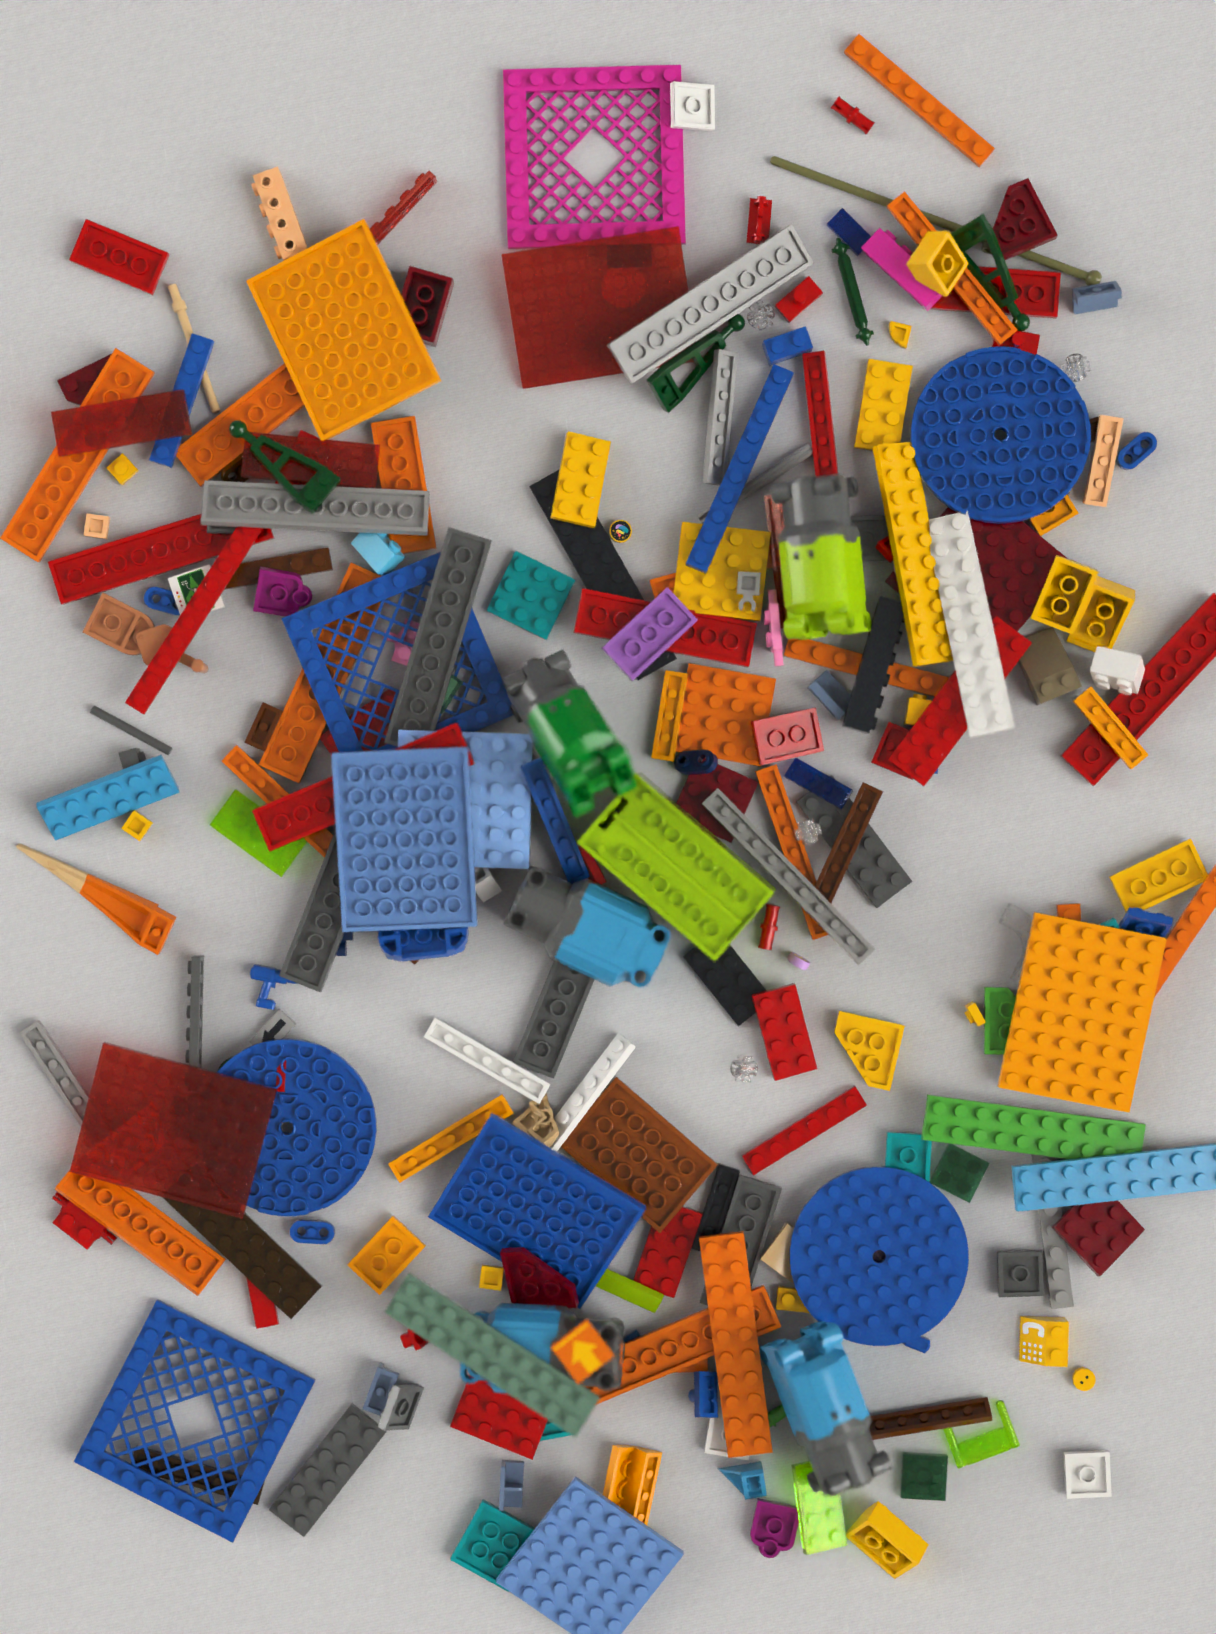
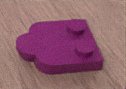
M260 567L253 611L286 617L298 612L299 607L306 606L311 602L312 591L309 587L303 585V580L299 574Z
M760 1498L757 1499L750 1536L753 1543L759 1546V1551L764 1557L774 1558L780 1551H787L793 1547L802 1511L801 1507Z

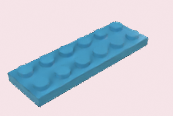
M161 754L37 802L36 805L56 841L180 792Z

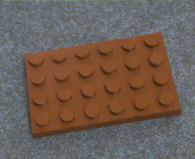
M618 1077L611 1082L589 1108L561 1146L589 1172L647 1206L641 1217L659 1233H661L718 1166L712 1158Z

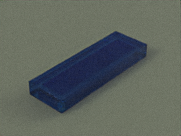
M798 758L794 759L784 775L786 779L841 810L853 792L851 788Z

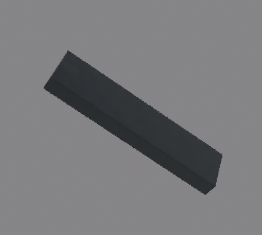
M718 1164L692 1249L701 1252L699 1236L720 1234L740 1173L739 1169Z

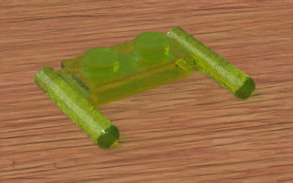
M999 1400L996 1402V1407L1004 1427L967 1439L959 1444L952 1427L943 1429L957 1468H963L966 1465H971L1020 1446L1004 1401Z

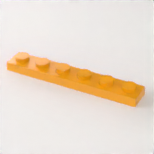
M499 1095L389 1162L388 1165L399 1183L478 1136L491 1113H494L503 1120L514 1114L504 1095Z

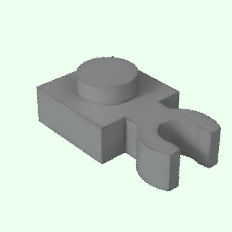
M738 571L736 595H743L738 605L740 611L743 610L745 602L751 604V611L755 610L756 603L753 596H759L761 573Z

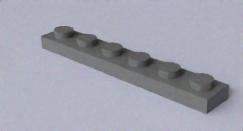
M204 956L191 957L187 967L188 974H191V983L187 985V996H190V1005H187L186 1011L187 1019H190V1027L186 1029V1041H189V1050H186L185 1061L189 1063V1072L185 1074V1085H188V1091H198L201 1089Z

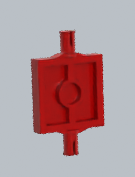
M56 1192L52 1197L54 1201L62 1206L59 1215L52 1223L88 1250L95 1240L100 1237L111 1245L117 1239L106 1227L59 1192Z

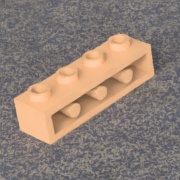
M278 166L253 175L255 182L251 185L255 196L260 195L262 204H259V208L263 218L268 217L270 224L266 227L270 237H275L277 246H274L278 259L282 258L284 261L307 249L305 238Z

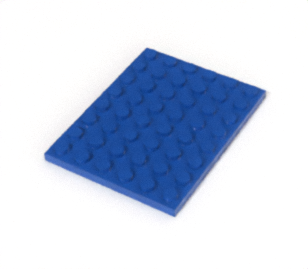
M491 1113L428 1217L501 1262L500 1252L502 1248L524 1247L575 1284L579 1302L577 1308L581 1309L647 1206L494 1113Z

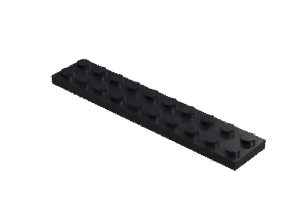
M559 470L529 486L586 589L644 600L598 517L594 528L550 518ZM664 651L636 677L639 681L676 660L675 654Z

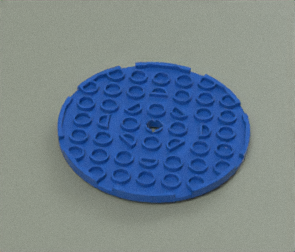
M1005 346L987 347L970 351L943 366L930 379L919 396L910 432L917 468L930 491L943 504L955 512L965 515L968 511L969 518L988 523L1020 522L1036 517L1054 507L1071 491L1078 481L1086 464L1091 442V426L1086 404L1068 375L1054 363L1038 354L1034 355L1019 348ZM996 430L1005 431L1006 439L1002 441L996 439L994 436Z
M301 1039L268 1040L252 1045L237 1053L215 1074L201 1101L197 1123L198 1141L207 1169L218 1185L233 1199L258 1210V1212L269 1215H306L310 1212L324 1209L340 1200L357 1184L364 1174L376 1142L377 1120L375 1107L370 1092L361 1076L353 1066L336 1052L317 1043ZM285 1060H286V1070L284 1069V1066H283ZM280 1064L282 1071L286 1074L285 1092L276 1091L282 1084V1076L277 1072ZM276 1076H278L280 1079V1083L277 1086ZM284 1122L292 1123L293 1131L291 1133L283 1132L281 1124Z
M886 1166L863 1167L851 1170L833 1178L820 1187L801 1210L794 1225L789 1249L792 1279L801 1301L810 1314L818 1322L836 1323L842 1332L843 1339L870 1346H889L908 1342L922 1336L938 1325L948 1315L960 1297L969 1264L968 1242L963 1224L946 1196L922 1177L906 1170ZM882 1250L885 1253V1258L882 1262L873 1260L875 1251Z

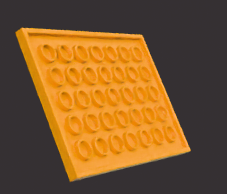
M362 219L246 280L321 441L325 442L442 381L366 220Z
M1034 912L997 1086L999 1088L1130 1113L1167 938Z

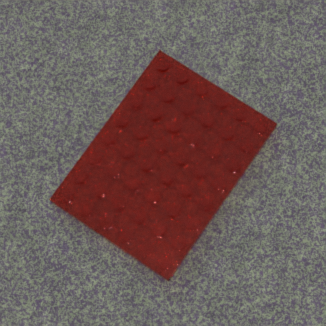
M679 226L501 254L522 388L526 389L623 373L607 344L688 292ZM691 358L690 360H688V361L685 362V363H691V362H694V361H693V359Z
M104 1042L70 1172L243 1219L277 1089Z

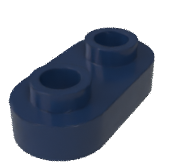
M709 750L683 751L674 760L676 770L684 775L708 774L714 771L718 764L716 755Z

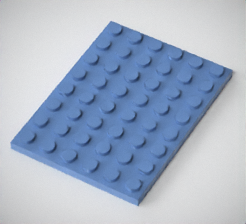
M468 746L332 752L342 932L477 927Z

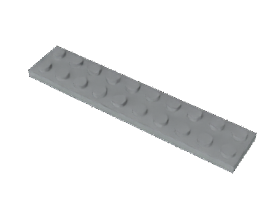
M788 225L607 344L629 383H634L814 264L793 225Z
M204 480L201 524L427 536L430 492L335 487L317 510L311 514L294 501L280 484ZM305 485L292 486L300 492Z

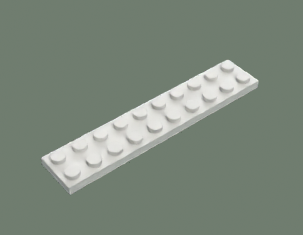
M968 511L965 515L955 513L929 519V532L932 539L930 553L936 561L934 571L940 583L938 590L970 738L1014 729V720Z

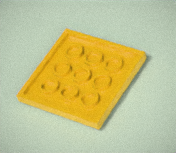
M682 522L674 595L687 609L694 610L695 613L761 621L771 532L727 527L709 569L705 574L686 566L687 559L703 524ZM738 571L761 573L759 596H753L756 603L754 611H751V604L749 602L743 604L742 611L739 610L738 605L743 595H736Z

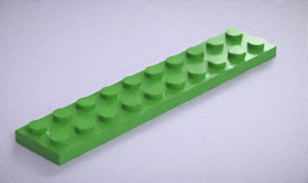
M927 1094L921 1139L1056 1158L1077 1159L1142 1151L1146 1124Z

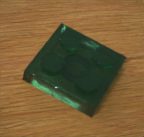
M948 1143L929 1182L970 1203L990 1163L954 1144Z
M903 1452L901 1499L945 1501L947 1454Z

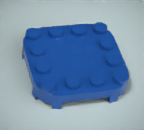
M468 927L378 931V940L382 951L390 960L412 961L441 958L463 952L468 942L469 930Z

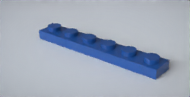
M193 333L191 335L149 459L151 462L170 468L173 466L214 345V341Z
M540 757L520 766L567 881L573 884L590 877L542 758Z

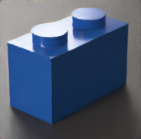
M806 326L764 340L762 344L769 366L801 356L803 353H810L813 349Z

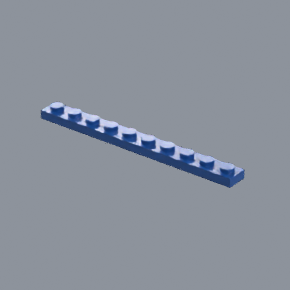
M773 364L687 559L686 566L705 574L707 573L794 372Z

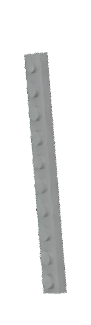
M718 788L702 803L707 811L858 965L875 950Z

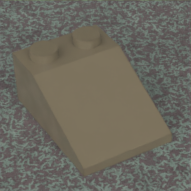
M1053 627L1026 637L1032 644L1018 662L1036 705L1082 687L1075 668Z

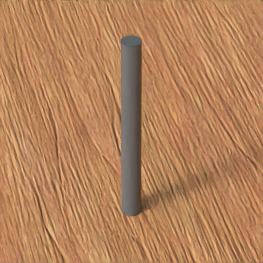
M95 705L92 707L90 713L166 755L171 753L172 747Z

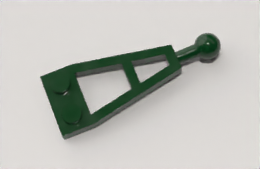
M981 214L952 232L951 236L969 263L967 266L968 270L1000 308L1004 306L1008 308L1013 317L1012 324L1017 330L1025 331L1030 325V319L1026 314L1019 311L1014 302L1018 295L997 237L985 215ZM984 239L988 242L997 269L987 275L981 271L965 252ZM999 275L1007 293L1006 298L991 282L992 279Z
M736 314L730 318L728 325L722 331H712L664 363L646 380L664 411L667 413L671 412L688 395L713 363L714 350H723L726 347L724 340L732 332H738L744 328L745 319L742 315ZM714 343V345L702 358L700 352ZM692 358L696 367L678 388L670 373Z
M235 420L230 424V434L235 438L242 437L252 445L250 451L293 500L311 514L317 510L341 482V478L324 465L262 434L259 438L255 437L247 431V426L243 421ZM263 445L282 454L274 464L260 450ZM289 459L316 471L315 475L300 492L280 472Z

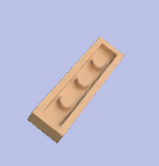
M1101 414L1099 416L1083 498L1084 504L1101 507L1107 506L1124 418Z

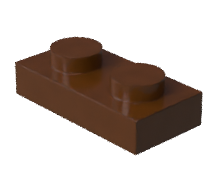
M262 702L244 743L265 752L283 711Z

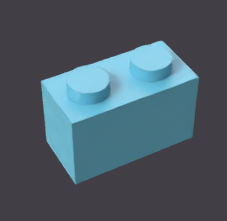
M360 532L351 542L373 570L380 575L393 572L405 558L400 551L401 547L395 541L390 540L387 534Z

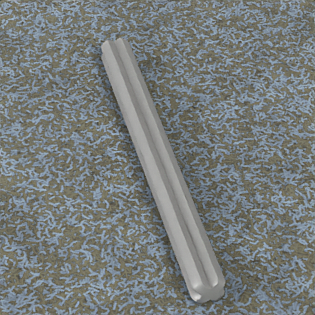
M806 444L746 483L738 503L812 456L813 450L811 446ZM710 507L698 515V518L702 524L706 519Z

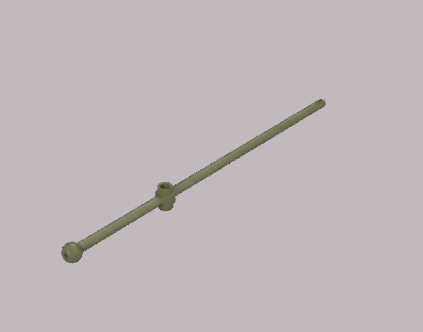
M776 156L770 159V163L774 166L887 207L893 201L890 198ZM920 210L933 225L952 232L962 227L960 224ZM984 239L981 241V250L984 253L991 254L987 246L988 242ZM1030 250L1017 255L1082 279L1087 286L1100 284L1102 278L1101 273L1097 270L1086 272Z

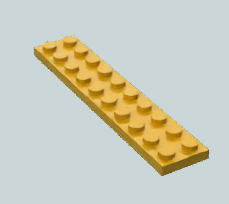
M911 442L875 445L872 448L913 667L952 662L954 659L938 590L940 582L936 578L934 571L936 561L930 553L932 539L929 532V517L921 475L914 459L915 450Z

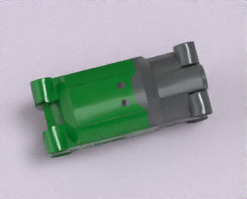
M562 649L545 657L544 660L538 658L528 660L521 670L502 678V682L512 703L510 708L518 723L524 722L533 745L567 799L569 808L576 818L594 809L592 794L609 786L613 794L616 793L619 797L637 788L626 748L622 743L618 742L584 686L578 685L569 671V668H571L570 661Z

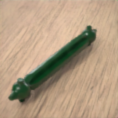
M836 238V245L831 250L832 253L838 255L837 262L855 326L859 329L858 334L855 336L856 339H860L868 346L871 335H874V332L867 328L868 320L850 257L846 254L850 246L843 243L840 238Z

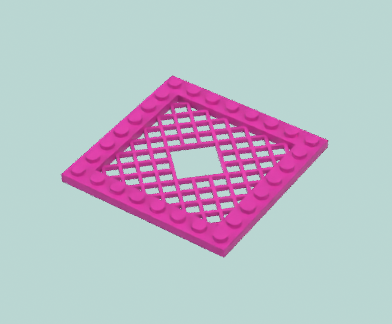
M681 65L503 69L508 249L607 247V245L632 244L686 245L683 129L671 128L670 83L673 81L681 82ZM645 90L638 98L630 92ZM652 90H659V97ZM607 91H622V92H621L616 98H614V97H613L610 93H608ZM563 92L578 93L570 100ZM586 92L599 93L594 99H592ZM527 93H534V94L526 101V94H527ZM541 93L555 94L548 101ZM626 93L634 100L627 110L618 102ZM647 93L657 100L649 109L641 102V99ZM581 94L590 102L583 110L574 104ZM603 94L612 101L605 110L596 103ZM559 95L568 102L561 111L552 104ZM536 96L546 103L538 112L530 105ZM659 103L660 119L654 113H652V111ZM637 104L646 111L639 120L630 113ZM593 105L601 112L594 122L585 114ZM614 105L624 112L616 121L608 114ZM548 106L557 114L550 122L541 116ZM570 106L579 113L572 122L563 115ZM527 108L535 114L528 123ZM626 115L635 123L628 131L619 125ZM648 115L657 122L650 131L641 124ZM604 116L613 123L606 132L597 125ZM560 117L568 124L561 134L552 126ZM581 117L591 124L583 133L575 126ZM537 118L546 125L539 134L530 127ZM637 126L646 133L639 143L630 135ZM659 126L661 142L652 134ZM593 127L625 156L596 188L564 159ZM615 127L624 134L617 143L608 136ZM571 128L580 135L573 144L563 137ZM527 129L535 136L529 145L527 144ZM548 129L558 136L550 145L542 138ZM649 137L658 144L651 153L642 146ZM626 138L636 145L628 154L619 146ZM560 139L569 147L562 155L553 149ZM538 140L547 147L540 156L530 149ZM638 148L647 156L640 164L631 158ZM660 148L661 163L653 157ZM549 151L558 158L551 167L542 160ZM528 152L536 159L529 167ZM649 159L658 166L651 176L642 168ZM627 160L636 167L629 176L620 169ZM539 162L547 169L540 179L531 171ZM560 162L570 169L562 178L554 171ZM616 171L625 178L618 188L609 180ZM638 171L648 178L640 187L631 179ZM660 171L662 175V186L654 179V177ZM572 172L581 180L574 188L565 182ZM550 173L559 180L552 189L542 182ZM528 174L537 181L530 189ZM650 181L659 189L652 197L643 191ZM628 182L637 189L630 198L620 191ZM583 183L592 190L585 200L576 192ZM605 183L615 190L607 199L598 191ZM539 184L548 192L541 200L532 194ZM561 184L570 191L563 200L554 193ZM661 192L662 208L654 201ZM617 193L626 201L619 209L610 203ZM639 193L648 200L641 209L632 202ZM595 194L604 201L597 210L587 203ZM551 195L559 202L552 212L543 204ZM572 195L582 202L574 211L565 203ZM529 196L537 203L530 212ZM628 204L637 211L630 221L621 213ZM650 204L660 211L652 220L643 212ZM584 205L593 213L586 221L577 215ZM606 205L615 212L608 221L599 214ZM562 206L571 213L564 222L554 215ZM539 207L549 214L541 223L533 216V213ZM663 214V221H656ZM640 215L646 220L645 222H634ZM597 216L603 223L590 222ZM617 216H619V217L622 218L625 222H612V221H613ZM552 217L558 224L546 223ZM573 217L580 222L567 224ZM530 219L536 224L530 225Z

